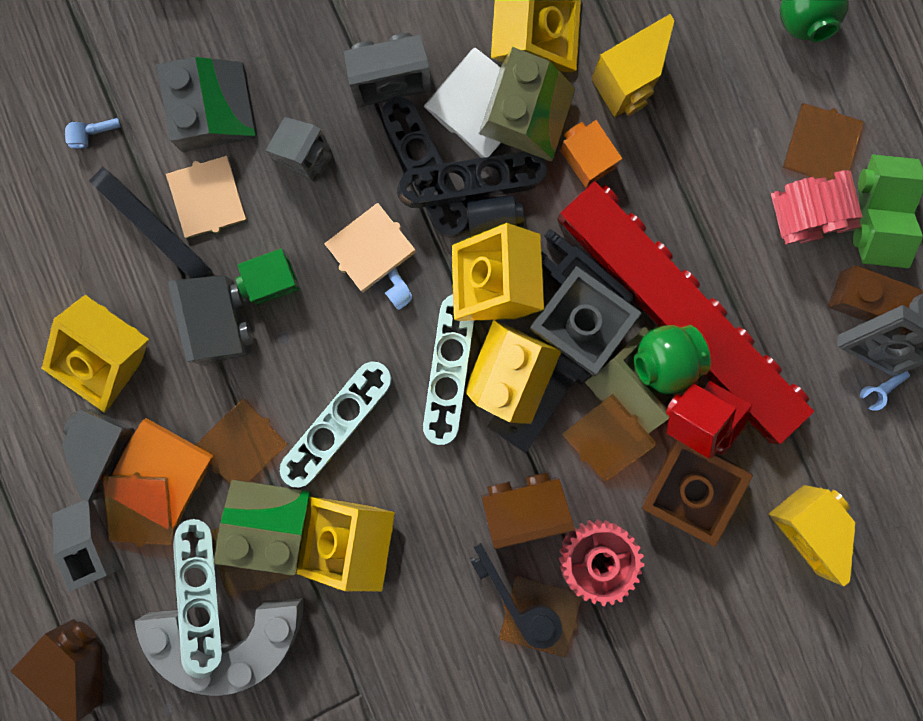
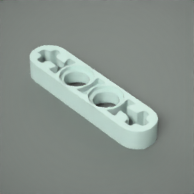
M453 294L442 302L423 422V432L426 438L437 445H445L451 442L458 432L474 321H460L459 330L467 329L466 337L455 332L442 333L443 326L452 328V315L447 314L446 311L447 308H453ZM455 339L462 344L463 355L459 360L447 361L442 357L441 346L445 341ZM449 377L458 385L456 396L450 400L440 399L435 392L436 383L442 378ZM432 402L442 406L456 405L455 414L448 411L446 414V423L452 425V431L444 433L442 439L436 438V431L430 430V423L438 421L440 411H431Z
M368 362L356 371L280 464V475L286 484L299 488L308 485L316 478L389 390L392 377L386 366L379 362ZM380 369L383 372L380 379L384 384L380 389L375 386L369 389L365 395L372 397V400L367 405L360 395L351 392V388L356 384L358 389L361 390L368 381L364 376L368 370L375 373ZM346 398L355 399L360 406L359 415L351 421L342 419L338 413L340 402ZM321 428L331 430L335 437L333 446L326 451L316 448L313 442L315 432ZM306 445L312 454L321 457L322 460L317 464L314 459H311L304 468L308 473L307 477L299 476L294 479L290 475L293 472L290 463L291 461L298 463L305 458L308 453L301 451V448Z
M190 519L178 526L173 540L181 662L185 672L194 678L202 679L215 672L221 661L222 651L212 536L209 527L204 522ZM190 531L194 532L196 538H202L198 541L196 557L189 558V541H182ZM199 568L206 575V583L200 587H191L185 582L184 573L188 569ZM202 607L209 613V623L203 627H195L188 622L187 612L191 608ZM211 634L212 638L205 637L203 648L204 653L212 655V658L208 659L205 667H199V662L191 660L190 657L196 654L198 648L197 638ZM188 636L197 637L190 641L188 640Z

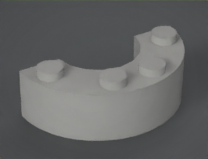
M303 598L268 601L256 609L254 627L249 636L243 641L233 644H221L222 654L220 663L215 672L202 679L188 675L183 669L178 610L147 613L135 620V628L138 641L146 658L154 669L170 683L200 695L222 696L246 690L266 678L288 653L300 630L303 617ZM187 612V620H188V622L191 624L190 618H189V615H188V612ZM188 636V640H189V641L192 640V639H194V638H197V637H190V636ZM204 637L197 638L198 648L196 654L190 657L191 660L199 662V667H205L208 659L212 658V655L204 653Z

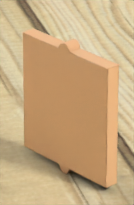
M227 156L204 163L194 161L191 167L166 174L186 239L212 231L218 234L221 228L247 221Z
M379 203L375 204L324 243L340 263L339 270L342 273L347 272L362 293L416 253L414 247L402 234L401 225L398 222L394 223Z

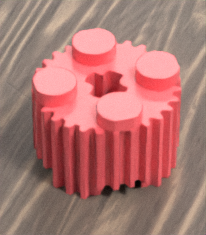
M842 170L834 172L835 179L827 181L826 177L814 179V177L804 178L803 180L786 184L784 192L775 191L771 193L781 238L785 240L786 245L798 242L800 244L823 239V234L836 231L837 233H844L862 227L860 222L862 213L851 171Z
M596 519L595 524L591 520L587 521L586 526L580 523L579 529L575 528L572 532L567 533L562 541L563 548L559 550L562 554L559 557L562 565L559 567L563 573V578L570 589L574 590L578 597L581 595L585 601L590 599L593 604L598 601L602 606H605L606 602L614 605L615 600H618L620 603L623 602L622 597L629 595L628 590L635 589L634 582L639 583L640 581L637 575L642 574L640 568L644 567V563L640 560L644 557L639 552L640 546L634 542L635 539L626 530L615 523H610L606 520L602 522L599 519ZM599 553L609 557V562H604L605 568L602 570H598L595 565L591 564L592 560Z

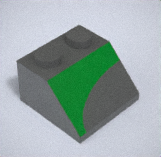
M190 57L156 64L169 138L181 152L257 138L242 62Z

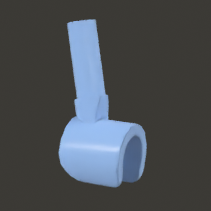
M115 118L88 125L82 122H71L65 128L66 143L70 148L74 149L87 148L88 135L120 128L119 119Z
M395 268L388 273L390 280L395 286L385 292V294L394 306L400 310L412 300V294Z
M906 371L892 377L878 387L867 386L861 390L860 398H865L875 391L878 394V401L868 409L880 410L887 403V394L908 379L910 374Z

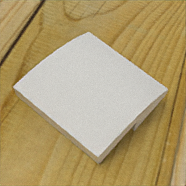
M473 48L427 101L424 107L451 133H456L481 158L489 157L501 143L479 134L500 67L478 49Z

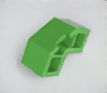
M872 154L868 168L861 171L858 180V190L860 192L859 205L862 213L860 222L862 227L855 229L853 244L855 247H858L863 264L910 268L923 239V234L915 216V211L923 194V167L919 159Z

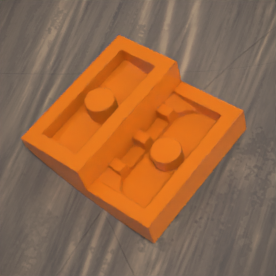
M145 418L123 452L104 492L173 530L179 524L193 492L200 487L214 455Z

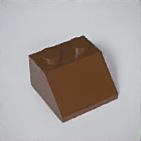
M544 472L525 477L527 484L511 487L510 481L487 486L488 493L481 495L494 549L575 530L559 478H550L549 473Z
M72 619L45 633L11 670L62 721H81L103 702L102 645L95 639V632L83 622H77Z

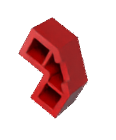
M712 381L704 389L693 383L683 396L677 394L671 400L666 410V415L669 416L667 434L708 459L713 458L716 452L720 455L725 454L746 428L752 404Z

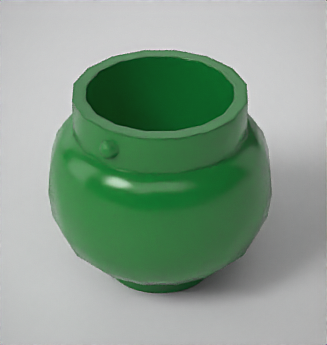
M781 0L779 12L784 28L792 37L816 43L829 39L839 31L840 24L844 21L848 12L849 2L848 0Z
M666 325L654 328L643 336L638 346V354L634 356V366L638 377L645 385L650 384L652 388L663 394H675L688 390L693 383H696L700 376L706 375L710 371L711 358L707 343L696 327L692 325L684 327Z

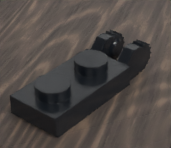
M551 229L545 233L544 238L548 244L566 256L559 265H556L541 251L542 269L550 274L549 277L559 286H562L577 266L627 303H630L635 297L577 246L573 247Z

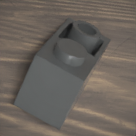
M288 117L283 118L265 150L273 161L310 181H313L316 173L321 175L325 171L331 159V154L328 153L330 146L319 127Z
M82 500L52 514L53 555L69 592L121 570L93 501L87 502Z

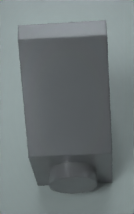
M78 409L77 413H73L69 417L63 431L66 437L62 443V448L79 496L87 502L101 499L134 429L93 409Z

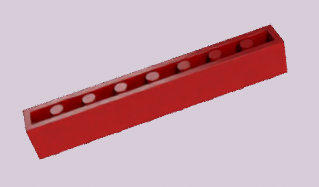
M594 181L560 212L557 218L558 222L606 272L635 296L633 298L634 302L658 327L666 325H676L679 327L692 325L696 327L704 337L710 352L711 367L705 376L709 381L752 404L748 422L769 444H781L815 412L807 404L809 401L807 394L796 384L792 383L789 385L780 376L782 372L781 367L768 355L762 357L752 346L755 341L751 335L739 326L735 328L725 318L728 315L725 308L713 298L708 300L698 290L700 283L689 271L684 269L681 272L671 261L673 255L669 249L659 241L654 243L644 233L646 227L643 222L633 213L627 215L617 205L620 202L619 198L608 186L603 185L600 187Z

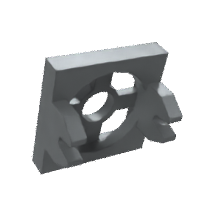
M923 293L914 297L910 303V309L902 305L872 320H864L858 323L856 327L839 334L838 347L892 377L923 365V346L919 349L915 348L916 344L923 342ZM898 327H906L913 331L907 335H891L888 333ZM892 344L908 345V347L903 349H891L887 346Z

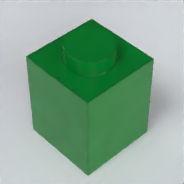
M282 248L237 264L240 276L235 277L240 294L243 299L249 298L250 302L257 306L301 290L289 256Z

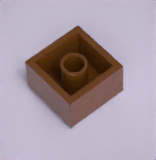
M675 439L642 501V509L716 547L753 474L749 470L717 454L713 458L708 459Z

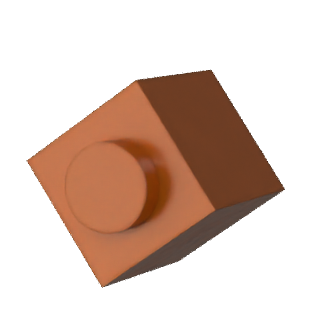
M597 120L587 126L584 122H581L564 134L566 140L563 141L560 151L585 188L616 169L623 159Z

